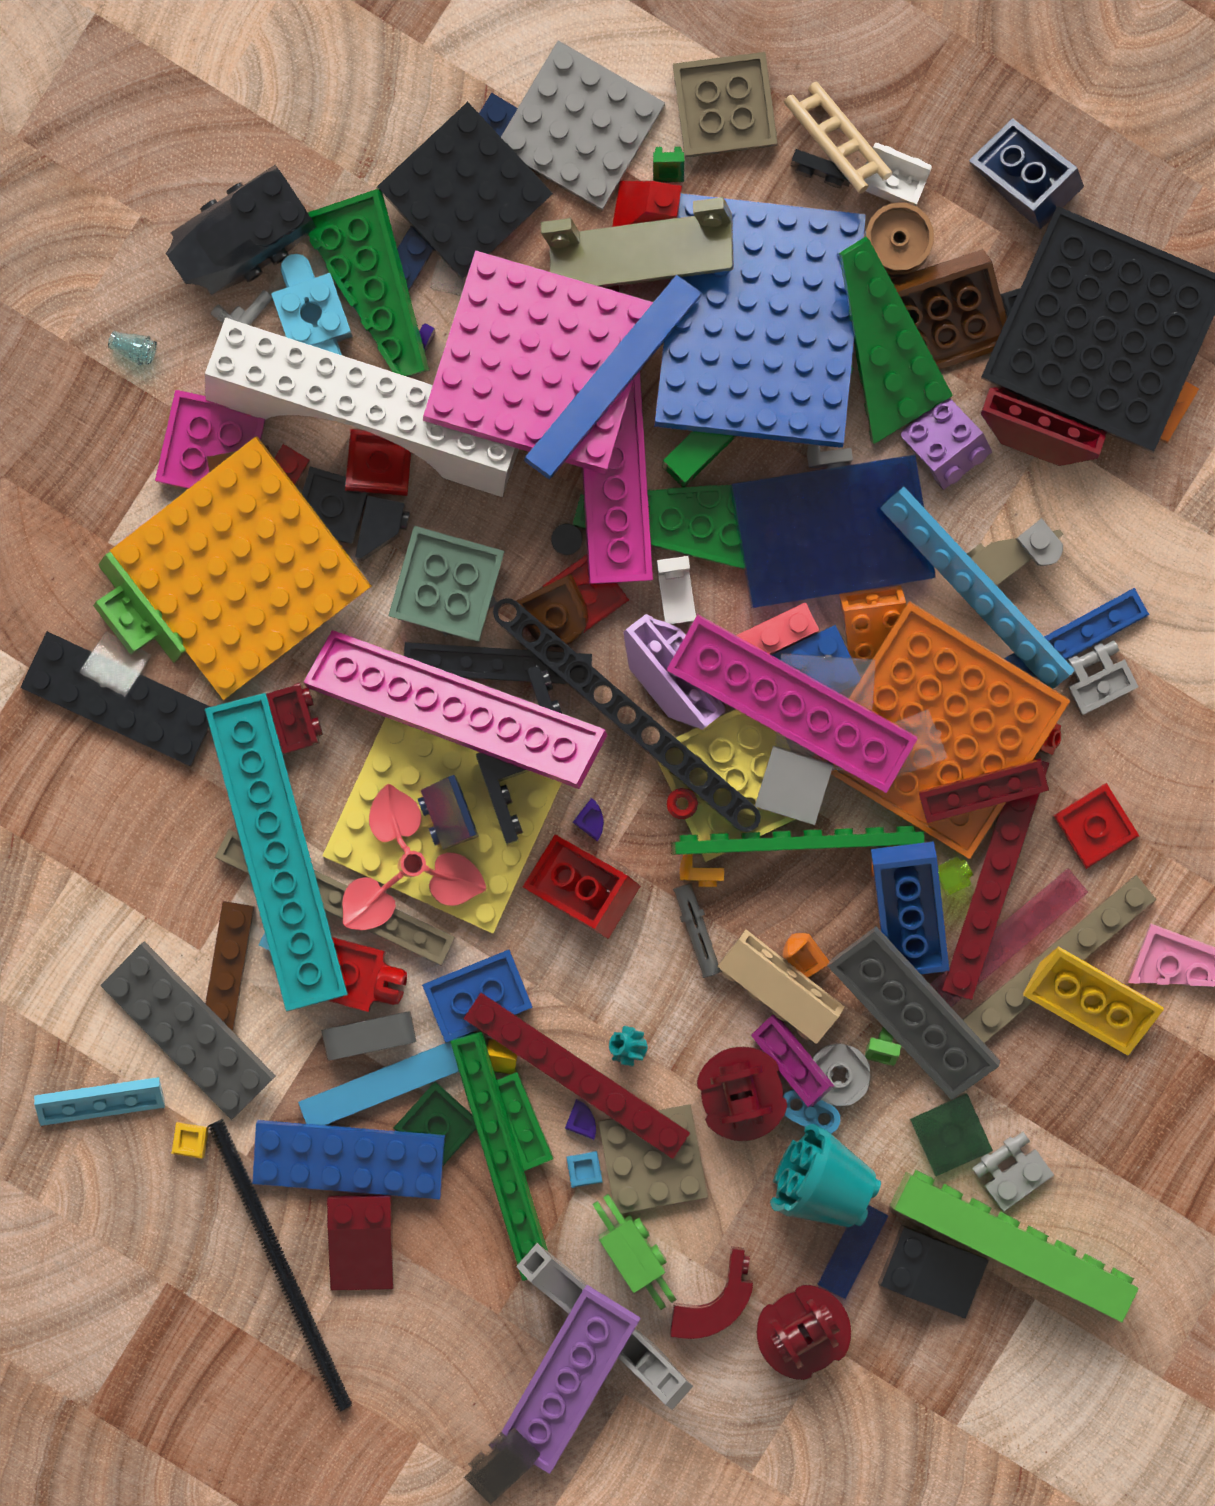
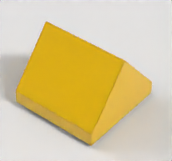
M489 1038L487 1050L493 1070L507 1074L514 1073L518 1055L496 1040Z

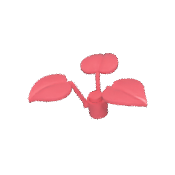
M391 784L385 785L374 798L369 813V826L373 835L381 842H389L396 838L397 843L404 852L398 860L400 872L382 887H380L376 880L368 877L358 878L348 885L343 895L342 909L343 925L349 929L368 930L387 922L394 913L396 904L393 897L385 892L404 876L415 877L423 871L432 875L433 877L429 883L432 896L439 903L448 906L462 904L486 890V884L480 871L466 857L457 853L441 854L437 857L435 870L426 865L425 858L421 853L410 851L402 836H411L418 830L421 823V811L417 803L410 796L399 791Z

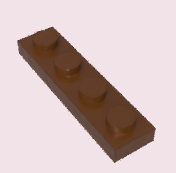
M223 901L205 1004L231 1030H234L255 906Z

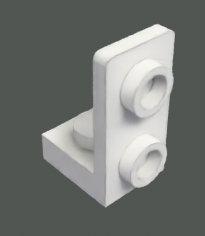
M688 556L657 560L656 564L665 622L677 624L694 621L696 613Z

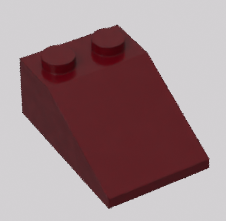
M392 1195L329 1196L327 1198L330 1290L394 1289Z

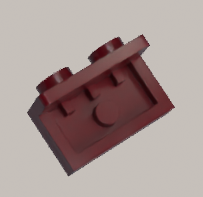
M299 682L293 686L266 694L283 754L320 744L318 736H322L323 732L318 717L312 719L309 706H313L314 702L309 687L303 689L302 684Z

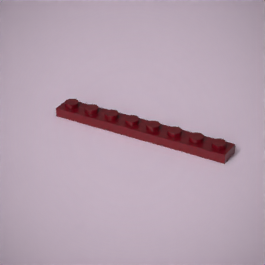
M1042 761L1046 776L1050 763ZM1040 793L1008 801L1001 809L942 992L966 1000H973Z
M482 992L463 1018L673 1159L689 1136L690 1132Z

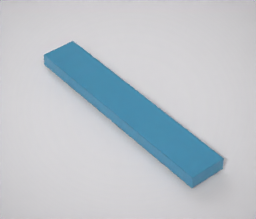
M449 1041L299 1101L298 1104L306 1124L327 1125L459 1072Z

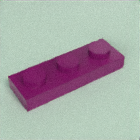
M771 1015L751 1034L763 1052L776 1060L779 1072L807 1107H813L834 1087L833 1083L784 1022L775 1015Z

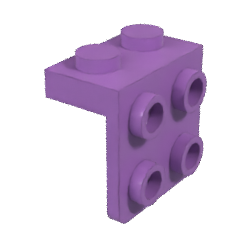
M950 398L921 415L901 432L903 440L929 467L936 483L943 490L951 484L958 482L962 475L975 465L982 463L992 453L984 433Z

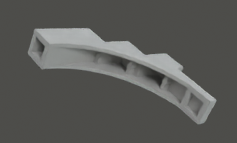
M538 1243L516 1266L533 1285L556 1302L568 1314H570L587 1285L577 1274ZM634 1330L618 1358L667 1407L673 1410L692 1389L693 1385L673 1366L665 1354L638 1330Z

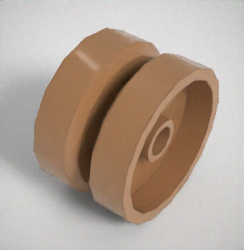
M906 202L891 203L880 208L871 217L864 237L866 236L870 240L890 277H899L917 271L926 262L934 244V228L929 217L919 207ZM898 235L899 239H905L903 243H896L893 237Z

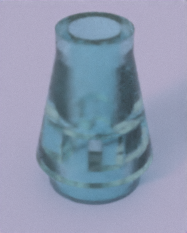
M113 331L108 341V348L115 350L141 366L142 364H151L156 354L157 342L151 340V337L147 335Z

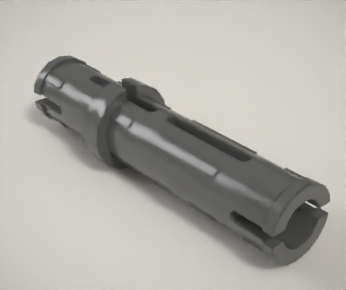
M688 883L674 888L673 891L676 894L682 913L680 920L685 922L703 974L702 977L706 978L722 971L717 967L719 964L703 919V915H705L704 910L699 908L692 883ZM698 933H699L700 938H701V940H702V943H703V946H704V949H705V952H706V955H707V959H706V957H705V954H704V951H703V948H702V945H701V942H700Z

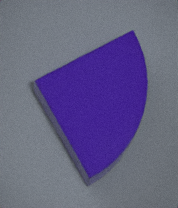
M425 323L419 332L424 351L426 352L436 332L434 327Z
M591 798L572 823L598 841L603 831L604 820L599 805Z
M576 1099L565 1129L594 1140L596 1135L594 1115L587 1105Z

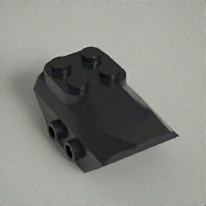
M276 165L244 185L242 182L235 184L226 191V197L218 202L216 199L207 202L200 208V214L170 232L173 239L165 254L185 284L205 287L213 295L241 283L245 279L247 282H251L263 273L262 268L271 262L273 265L281 263L289 256L288 251L293 249L316 228L305 207Z

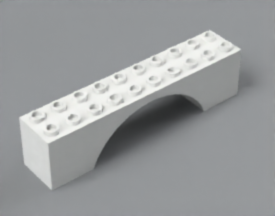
M228 318L224 320L205 372V396L208 401L265 420L281 415H300L347 424L383 437L409 450L430 464L445 479L503 497L519 450L518 448L423 421V415L433 386L431 384Z

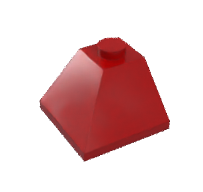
M620 181L612 227L677 218L682 186L656 181Z

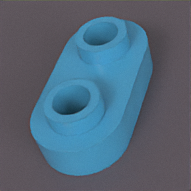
M794 1089L787 1091L783 1095L787 1099L785 1116L804 1127L815 1124L826 1129L831 1134L839 1127L840 1114L834 1106L820 1100L813 1107H807ZM796 1098L800 1099L802 1107L799 1110H792L790 1102ZM821 1113H827L830 1116V1121L825 1125L820 1124L818 1121Z

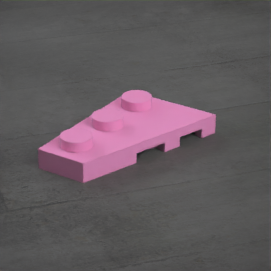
M1150 923L1128 983L1187 984L1190 986L1215 987V947Z

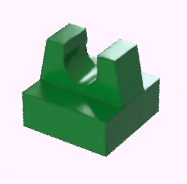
M662 147L655 148V152H653V181L684 182L685 161L684 152H682L681 147H674V152H663Z

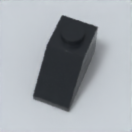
M367 496L355 555L357 560L364 561L400 537L401 529L407 530L410 512L405 511V503Z

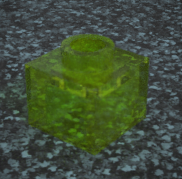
M956 856L938 865L939 880L947 896L972 885L969 878L973 876V873L965 859L960 861L959 857Z

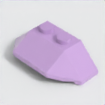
M646 614L623 632L629 669L669 718L703 730L725 712V707L721 700L666 670L685 637L684 632L680 628L664 621L653 619L652 616Z

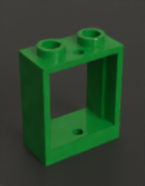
M692 431L663 460L662 468L681 487H686L737 436Z

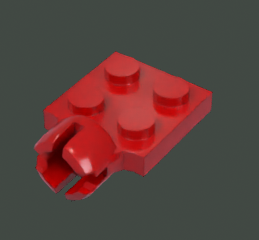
M332 937L347 996L329 1000V1002L370 1012L372 1004L376 1001L391 1005L399 1004L404 991L389 988L388 985L391 982L406 986L407 972L401 968L386 964V951Z

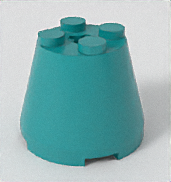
M815 1124L807 1125L804 1130L806 1134L798 1142L792 1140L778 1165L773 1179V1183L777 1184L776 1197L773 1196L770 1200L772 1209L785 1216L843 1227H851L854 1224L861 1226L868 1214L866 1208L871 1198L878 1194L881 1181L876 1179L875 1171L826 1129Z

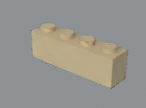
M748 930L742 933L717 966L722 970L723 975L732 982H738L747 989L750 997L756 1001H762L771 1008L772 1013L777 1018L789 1022L796 1028L801 1037L806 1040H812L816 1044L839 1018L845 1007Z

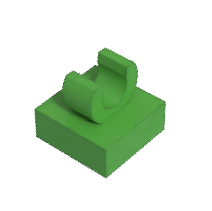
M882 1027L878 1039L871 1037L864 1056L868 1060L894 1066L899 1058L902 1045L892 1043L893 1036Z

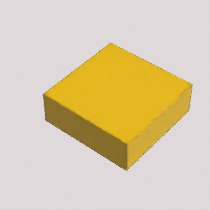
M176 1122L171 1154L204 1158L209 1127Z

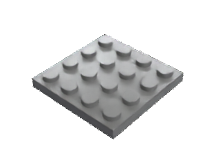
M558 40L501 138L532 171L603 211L664 108L665 102Z

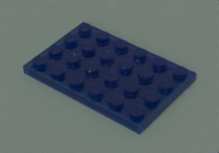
M909 455L731 484L751 609L936 578L934 566L880 509L903 487L924 507L916 456Z

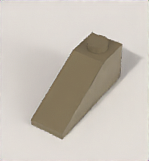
M1061 530L1053 531L1058 539L1064 535ZM1016 538L992 542L986 547L980 543L967 553L996 586L1032 559Z

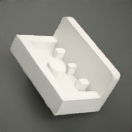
M875 143L873 149L893 174L884 181L877 173L866 178L865 182L869 185L866 192L892 203L906 202L916 206L932 166L918 158L898 152L889 146Z

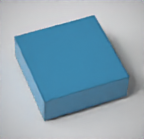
M597 1151L566 1156L572 1188L603 1183Z

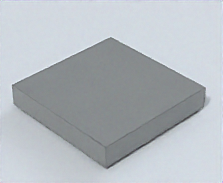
M773 746L755 807L815 825L833 764Z

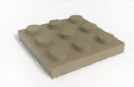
M765 52L673 64L685 158L777 146Z
M691 1104L658 1110L690 1132L673 1159L614 1119L598 1121L612 1199L621 1214L708 1197Z

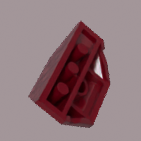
M989 388L981 411L982 417L1002 445L1057 466L1098 459L1107 434L1103 430L1094 428L1004 388Z

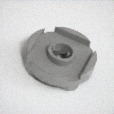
M842 1043L832 1044L823 1047L813 1056L812 1059L834 1085L821 1099L822 1101L834 1106H846L854 1104L865 1095L871 1078L870 1065L866 1057L858 1049ZM834 1067L838 1069L845 1067L848 1072L845 1073L847 1080L844 1083L839 1080L834 1083L831 1080L834 1075L832 1072Z

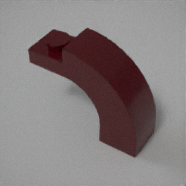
M731 1246L727 1282L717 1298L702 1305L674 1303L670 1337L683 1339L708 1337L724 1330L741 1315L753 1289V1281L741 1279L742 1274L748 1275L750 1256L744 1255V1248Z

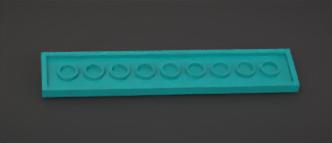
M266 693L205 708L286 1012L347 996Z

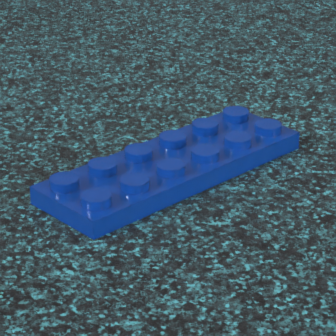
M257 1120L252 1184L440 1199L445 1135Z

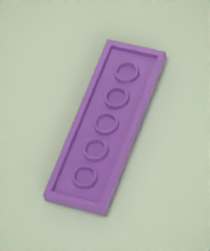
M586 1285L496 1441L550 1474L641 1318L589 1285Z

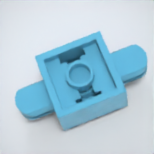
M300 254L287 256L281 263V273L286 288L271 293L286 338L342 355L338 342L351 338L353 335L331 273L315 278L306 257Z

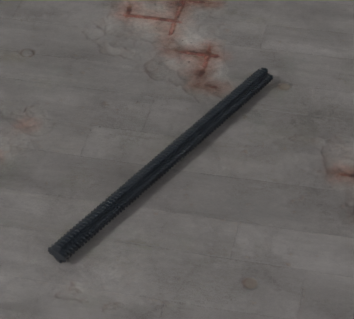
M224 1119L218 1120L207 1127H211L209 1130L212 1131L211 1134H214L212 1138H215L214 1141H218L215 1144L219 1145L218 1149L221 1148L219 1152H222L220 1154L223 1156L222 1159H226L223 1162L227 1163L226 1167L229 1166L227 1170H230L228 1172L231 1174L230 1177H234L232 1181H235L233 1184H237L235 1188H238L237 1191H240L238 1195H242L241 1199L244 1198L241 1201L245 1202L243 1206H246L245 1209H249L246 1213H250L249 1217L252 1216L250 1220H253L251 1224H254L253 1227H257L254 1230L258 1231L256 1234H260L258 1238H261L260 1242L263 1241L261 1245H265L262 1248L266 1249L264 1252H268L266 1256H269L267 1259H271L269 1263H273L271 1267L274 1266L272 1270H276L274 1274H277L275 1277H279L277 1281H281L279 1285L283 1284L280 1288H284L282 1292L286 1291L284 1295H288L285 1299H289L287 1302H291L289 1306H292L290 1310L294 1309L292 1313H296L294 1317H297L295 1320H299L297 1324H301L298 1327H302L300 1331H304L302 1335H305L303 1338H307L305 1342H309L306 1345H310L308 1349H312L310 1353L313 1352L311 1356H315L313 1360H317L314 1363H318L316 1366L320 1367L318 1371L322 1370L319 1374H323L321 1378H325L323 1381H327L324 1385H328L326 1389L330 1388L328 1392H332L329 1396L333 1395L331 1399H335L333 1403H337L334 1407L338 1406L336 1410L341 1412L352 1406V1401L348 1398L347 1390L343 1387L344 1384L340 1380V1376H338L339 1373L335 1369L336 1366L332 1362V1358H330L331 1355L327 1351L326 1344H323V1337H320L321 1333H319L318 1326H315L316 1322L312 1319L313 1315H311L309 1308H307L308 1304L304 1301L303 1294H300V1287L296 1283L295 1276H292V1269H289V1262L286 1261L287 1258H284V1251H281L282 1247L278 1243L279 1240H276L277 1236L273 1233L274 1229H272V1226H269V1218L265 1215L264 1208H261V1201H258V1194L255 1193L256 1190H253L254 1186L250 1183V1176H246L248 1172H245V1165H242L243 1161H241V1158H238L240 1154H237L238 1151H235V1143H233V1140H230L232 1137L229 1136L230 1133H227V1126H223L225 1125V1122H222Z

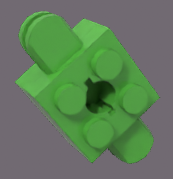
M605 1195L603 1198L618 1223L615 1225L612 1223L598 1201L593 1203L595 1210L608 1228L599 1235V1241L632 1292L635 1293L645 1286L660 1310L664 1309L666 1305L651 1282L656 1279L671 1303L677 1300L662 1277L666 1273L663 1266L667 1263L665 1256L657 1244L651 1247L646 1238L650 1235L641 1219L638 1218L634 1221L631 1215L624 1218L610 1195Z

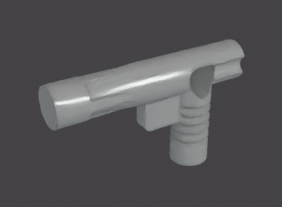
M263 290L246 311L237 306L229 314L220 305H217L212 310L211 315L220 320L222 324L225 318L251 325L273 298L267 291Z

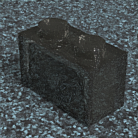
M515 1427L506 1435L501 1431L488 1444L491 1449L486 1454L480 1451L468 1463L471 1469L464 1478L490 1505L528 1471L541 1455Z

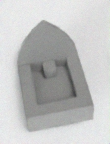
M808 444L807 458L809 468L828 467V472L847 469L846 464H851L853 461L851 448L820 452L819 445Z
M1042 518L1016 538L1039 566L1057 563L1063 551L1062 542Z

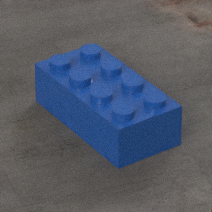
M934 841L871 849L880 931L920 974L950 971Z

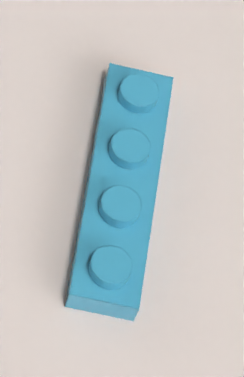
M159 1077L34 1095V1105L40 1126L165 1108V1100Z

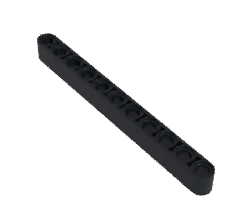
M505 598L496 603L493 615L501 628L734 828L741 832H750L758 827L761 819L760 812L750 801L517 601ZM505 605L513 606L517 611L516 617L509 622L501 620L498 615L501 607ZM533 625L540 630V637L535 642H528L523 638L522 632L527 626ZM551 646H559L563 649L564 657L560 662L553 663L547 659L546 652ZM582 666L587 670L588 678L583 683L572 681L570 672L574 667ZM603 686L610 689L612 698L608 703L601 704L594 699V692L598 687ZM630 707L635 711L636 718L631 724H623L619 721L617 714L621 708ZM649 727L655 728L660 735L659 741L653 745L644 743L641 737L643 730ZM670 748H678L682 751L683 761L679 765H671L666 761L665 754ZM701 768L706 772L707 781L705 784L696 786L691 783L689 774L693 769ZM717 789H726L730 793L731 801L727 806H719L714 802L713 794ZM743 809H749L754 813L755 821L749 827H743L738 823L737 815Z

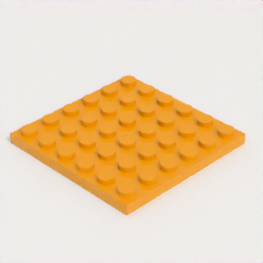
M258 436L250 440L109 550L154 609L162 613V619L171 631L177 633L182 638L186 652L223 700L227 699L372 587Z

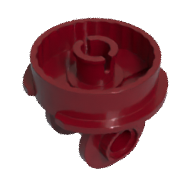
M744 1046L725 1049L709 1059L698 1075L697 1088L701 1090L702 1104L707 1114L705 1121L712 1131L730 1140L750 1141L765 1136L780 1123L787 1110V1099L783 1097V1086L778 1074L779 1067L776 1060L761 1050Z
M801 1285L796 1287L795 1291L781 1296L773 1304L766 1305L762 1309L757 1322V1342L766 1362L778 1373L796 1380L809 1379L814 1372L826 1368L834 1360L840 1361L845 1357L851 1341V1325L845 1308L834 1295L817 1286Z

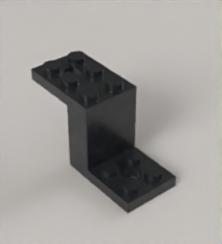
M539 665L528 668L527 673L539 706L562 714L558 700L551 702L548 691L553 690L548 671L541 672ZM477 753L476 757L506 844L516 843L519 841L518 834L523 833L517 814L511 816L507 805L513 803L507 785L500 786L499 782L529 772V770L483 753Z

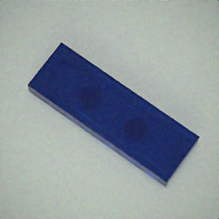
M870 1205L866 1208L868 1214L861 1226L854 1224L851 1227L845 1228L817 1285L846 1299L889 1216Z

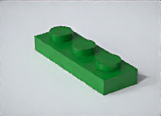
M518 1071L497 1079L524 1171L553 1160L554 1156Z

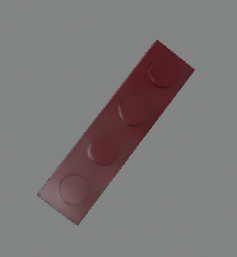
M1040 758L919 791V796L926 821L930 823L1049 791Z

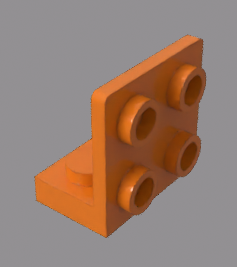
M901 585L839 594L845 621L847 650L854 665L867 664L872 661L906 607V600Z

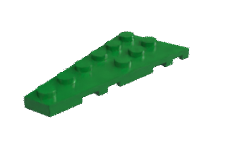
M375 189L308 212L316 226L308 234L310 243L324 259L329 273H331L350 306L355 308L362 319L360 322L374 338L379 352L392 372L411 377L430 371L385 200L380 189Z
M865 236L839 252L844 288L847 291L850 309L848 311L853 326L854 347L860 383L863 386L865 398V412L869 421L870 441L875 444L952 397L953 394L873 245Z
M777 481L647 490L651 546L754 572ZM580 494L573 525L586 529L584 494Z

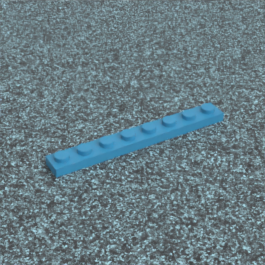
M905 487L901 488L880 508L1042 683L1054 689L1075 671Z

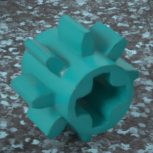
M623 1026L622 1033L614 1032L609 1041V1050L613 1054L612 1060L630 1067L634 1066V1060L642 1061L648 1049L647 1041L643 1038L644 1032L637 1031L635 1028Z

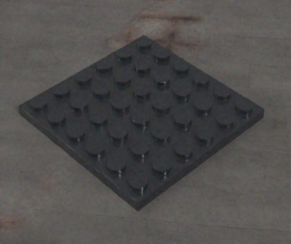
M1057 206L981 379L1154 453L1215 316V273Z

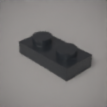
M798 149L795 150L790 166L796 168V173L812 178L813 174L825 178L824 183L835 188H842V185L849 187L850 182L832 161Z

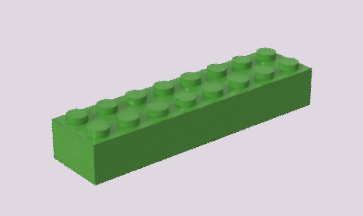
M915 1170L913 1175L905 1172L890 1203L894 1210L1123 1323L1139 1290L1137 1286L1132 1284L1133 1277L1114 1267L1111 1272L1104 1270L1106 1264L1102 1263V1261L1086 1253L1083 1258L1075 1255L1077 1250L1072 1246L1057 1239L1052 1244L1047 1241L1048 1235L1029 1225L1026 1230L1018 1227L1020 1221L1001 1211L997 1217L990 1213L992 1208L989 1205L975 1198H971L970 1202L961 1199L963 1193L946 1184L939 1188L933 1185L935 1179L918 1170Z

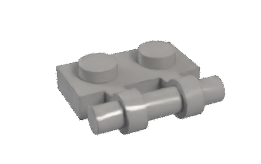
M1114 640L1105 645L1100 643L1094 646L1093 651L1079 658L1074 656L1068 659V663L1075 670L1071 675L1074 674L1078 680V683L1068 687V690L1081 716L1139 687L1125 659L1113 664L1110 656L1119 652L1118 645ZM1100 662L1104 670L1088 677L1085 668Z
M1021 1132L1014 1138L1010 1136L1003 1141L1005 1145L991 1155L987 1153L981 1157L982 1161L972 1168L979 1178L988 1172L994 1177L984 1186L1003 1212L1054 1176L1036 1149L1027 1155L1023 1154L1021 1148L1030 1142L1024 1132ZM1012 1155L1017 1162L1002 1172L997 1165Z

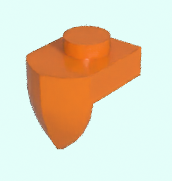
M806 933L791 934L782 951V957L808 978L826 967L829 963V960L813 938Z

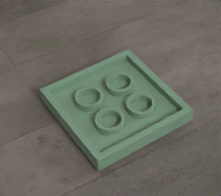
M414 526L388 616L479 642L505 551Z

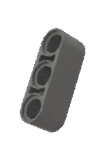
M410 1011L321 1030L328 1061L417 1042Z

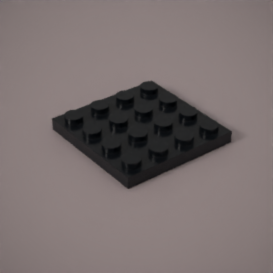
M468 101L376 187L380 189L383 196L461 279L469 273L475 250L490 254L553 194Z

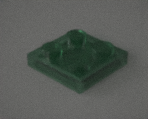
M967 1093L909 1118L935 1176L993 1151Z

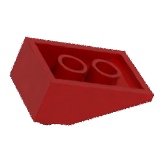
M555 834L522 887L582 925L609 939L641 886L628 875Z

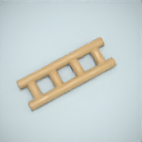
M814 82L809 86L808 90L812 96L799 102L793 94L784 100L785 105L859 194L866 191L869 187L865 182L866 178L877 173L884 181L893 174L818 82ZM821 105L831 118L817 124L808 112ZM840 128L849 141L836 147L826 134ZM858 150L868 161V164L855 170L845 157Z

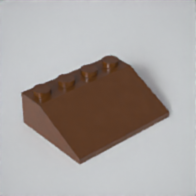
M983 249L891 279L939 369L993 351L1007 318L992 260Z

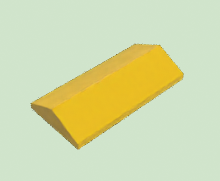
M1059 946L1039 963L1023 992V996L1127 1056L1164 1011V1008Z

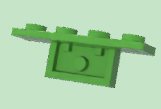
M109 552L104 555L98 565L115 589L97 600L93 607L131 655L155 639L172 662L175 663L186 651L182 638L177 633L171 631L162 619V613L154 609L113 554Z

